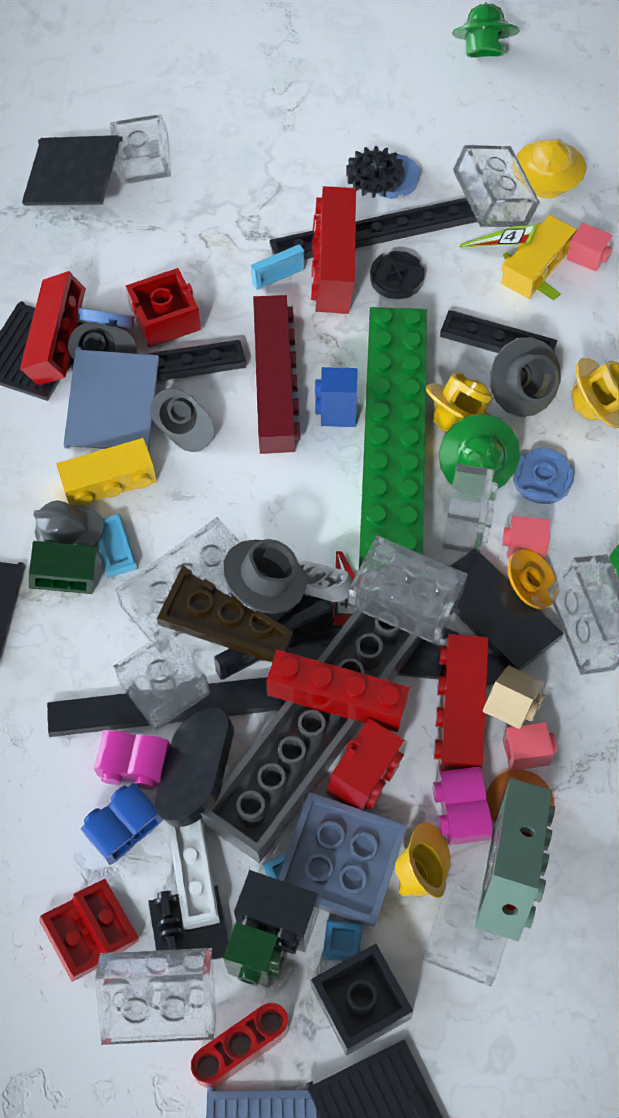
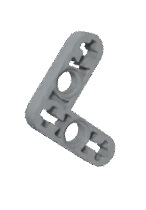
M308 561L299 562L305 575L306 590L304 594L332 602H339L348 598L355 591V583L347 571ZM286 612L276 614L262 613L278 621Z

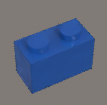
M322 367L321 379H315V414L321 415V426L356 427L358 368Z

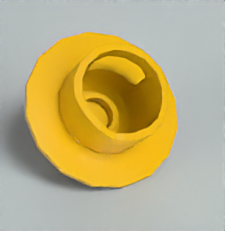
M560 138L555 140H539L524 146L518 152L514 163L517 177L533 194L543 198H555L564 192L576 188L584 179L586 172L584 157L576 148L562 142Z
M581 358L576 364L578 382L571 390L573 410L589 421L601 419L606 425L614 429L619 428V363L608 361L600 365L590 358Z
M453 373L445 387L434 383L427 384L426 386L427 393L434 400V405H436L433 412V422L444 433H447L454 423L467 416L478 414L492 416L486 411L493 400L490 391L484 384L477 380L466 378L463 373Z

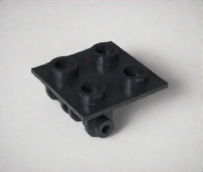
M218 885L214 886L220 923L184 930L179 895H172L171 891L157 893V899L148 900L160 972L224 957L228 946V937Z

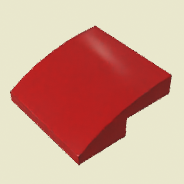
M106 879L74 893L72 900L40 915L39 922L71 982L102 966L139 940Z

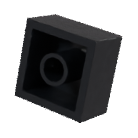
M249 870L234 909L235 919L237 923L278 935L280 948L284 949V952L296 954V951L299 950L305 953L319 914V893Z
M377 944L366 948L311 979V989L346 1056L412 1018L414 1011Z

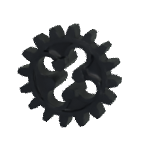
M375 146L374 150L370 151L367 147H364V153L355 151V158L349 157L348 165H346L348 185L353 184V188H356V191L361 189L362 196L371 193L372 198H375L377 193H381L385 197L387 190L394 193L396 186L402 185V178H404L403 160L397 159L396 152L388 154V148L379 151L378 146Z

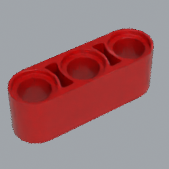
M266 1003L200 1048L193 1055L190 1068L196 1081L206 1088L219 1086L280 1043L289 1031V1020L286 1010L277 1003ZM268 1015H277L282 1019L283 1023L279 1030L268 1032L262 1028L263 1019ZM239 1036H245L251 1041L250 1049L242 1055H237L231 1051L232 1041ZM208 1058L216 1059L219 1062L217 1073L211 1077L201 1076L199 1073L201 1063Z

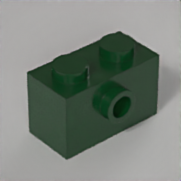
M53 540L33 541L29 567V589L92 594L97 547L89 546L85 543L64 544Z
M235 922L223 960L229 975L235 976L238 980L250 985L258 986L260 984L270 987L272 978L279 979L285 957H282L284 949L280 948L278 935Z

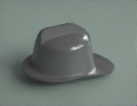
M87 322L79 325L71 333L68 340V350L73 359L76 347H81L82 350L137 354L135 340L127 331L106 324Z
M176 388L162 390L155 396L150 410L152 419L177 446L183 450L194 452L200 451L210 444L215 430L213 420L193 396Z
M56 500L45 504L40 510H34L33 513L36 519L35 537L37 541L53 540L57 543H85L89 546H94L104 533L102 517L95 510L87 507L73 506L64 501Z

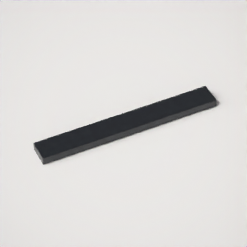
M471 196L356 221L355 249L483 221V212L476 197ZM314 231L269 240L273 255L300 244L304 250V260L314 258V254H312Z
M267 677L47 702L48 734L50 737L184 722L194 713L206 708L221 709L227 716L278 711L286 701L268 696Z

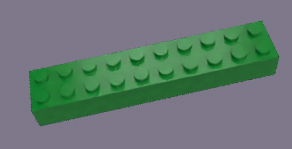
M370 307L358 575L382 576L397 556L422 571L427 309Z

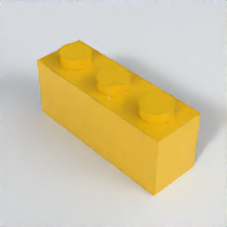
M548 215L542 223L538 222L536 224L538 226L530 243L519 244L516 253L512 257L508 256L501 267L503 272L501 284L528 299L531 298L566 257L570 241L577 231L576 228L551 215Z
M144 438L56 463L68 504L73 506H86L96 500L116 497L120 493L133 489H143L150 484L157 483L154 467Z

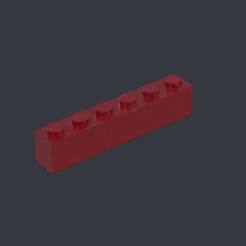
M287 295L253 296L260 454L295 452V440H300V422L294 423L293 416H299L298 398H292V392H298L297 374L291 375V369H296V351H290V346H295L294 328L289 329L288 324L294 323L293 306L287 305Z

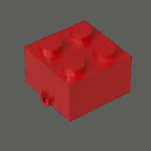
M179 268L125 285L129 307L148 348L201 330L199 308L192 296V287L190 283L186 284Z
M369 718L355 740L348 742L347 752L332 772L326 793L340 803L360 810H364L365 807L372 810L386 785V782L383 780L385 779L390 782L400 766V762L405 755L400 750L405 740Z

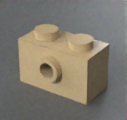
M508 665L495 681L483 712L520 729L526 720L532 722L536 713H538L546 696L541 693L545 682Z

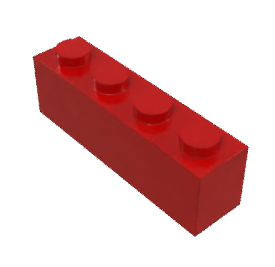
M70 271L43 279L20 366V370L37 385L66 377L71 356L68 350V340L71 333L77 328L79 318H77L78 308H82L86 288Z
M449 634L446 645H440L439 664L445 666L444 676H438L437 695L443 696L442 707H437L435 727H441V738L435 739L433 759L439 760V771L479 766L482 769L485 712H483V708L486 704L488 637Z
M278 649L276 650L266 680L268 696L362 723H366L370 718L384 728L397 733L399 732L410 687Z

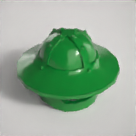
M485 2V4H479L471 9L467 22L454 29L452 35L455 38L466 40L467 57H500L506 54V46L500 44L498 40L515 36L520 32L518 26L505 21L501 7L499 8L492 3L488 4Z
M486 414L467 416L454 423L444 435L439 449L440 468L446 480L459 491L472 495L492 493L504 486L515 473L520 459L519 441L512 428L500 418Z

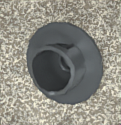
M533 337L517 338L506 344L495 357L490 371V388L495 401L506 412L519 417L533 416L546 409L556 397L561 382L560 364L555 352L545 342Z
M254 539L242 541L228 551L223 561V578L229 591L242 604L256 611L271 614L289 611L301 601L306 590L305 575L294 552L287 545L277 540Z

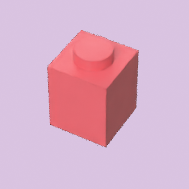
M582 223L570 241L567 260L597 271L601 263H607L612 254L613 247H610L612 234Z
M512 516L510 527H504L502 546H508L507 558H510L519 550L528 549L536 552L545 560L549 547L550 519Z
M546 722L522 725L520 729L509 727L505 730L502 741L510 771L550 765L554 753H557V742L554 733H549Z

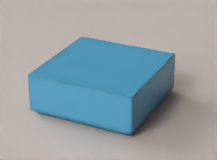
M327 920L323 959L345 961L359 953L362 924Z

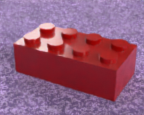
M323 186L321 197H316L312 231H314L312 241L314 260H312L311 277H313L311 300L316 301L315 312L349 314L355 284L356 188Z

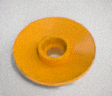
M522 549L515 552L509 559L508 575L516 594L523 602L533 608L545 609L551 606L557 597V582L551 567L539 554L532 550Z

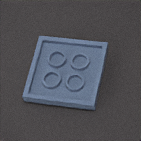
M309 792L278 880L319 893V909L375 928L407 825Z

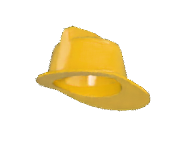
M422 822L416 825L409 847L396 859L395 871L399 879V894L402 896L423 897L430 895L434 898H440L445 893L450 867V853L444 836H441L438 828L431 823Z

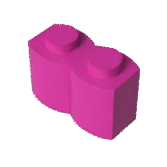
M104 730L100 740L94 771L98 777H101V781L107 784L120 785L121 781H132L141 789L152 790L154 786H159L171 744L168 739L157 736L134 735L121 731Z
M480 766L439 771L437 782L432 783L435 803L440 802L443 815L438 816L441 836H447L449 845L490 840L493 828Z

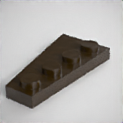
M184 565L181 566L157 617V623L160 626L269 662H273L277 649L288 652L293 640L292 630L262 612L251 610L243 605L235 596L231 595L230 597L218 590L214 583L207 579L202 580L192 574V570Z

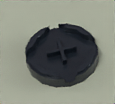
M391 251L389 255L383 256L382 254L371 265V285L378 294L386 298H409L416 294L423 286L424 267H422L420 260L416 256L408 252Z

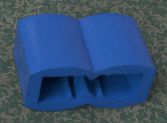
M134 783L129 787L125 785L116 790L111 796V802L108 806L91 811L85 817L84 825L80 829L106 862L112 865L124 856L138 841L151 833L163 819L157 814L155 805Z

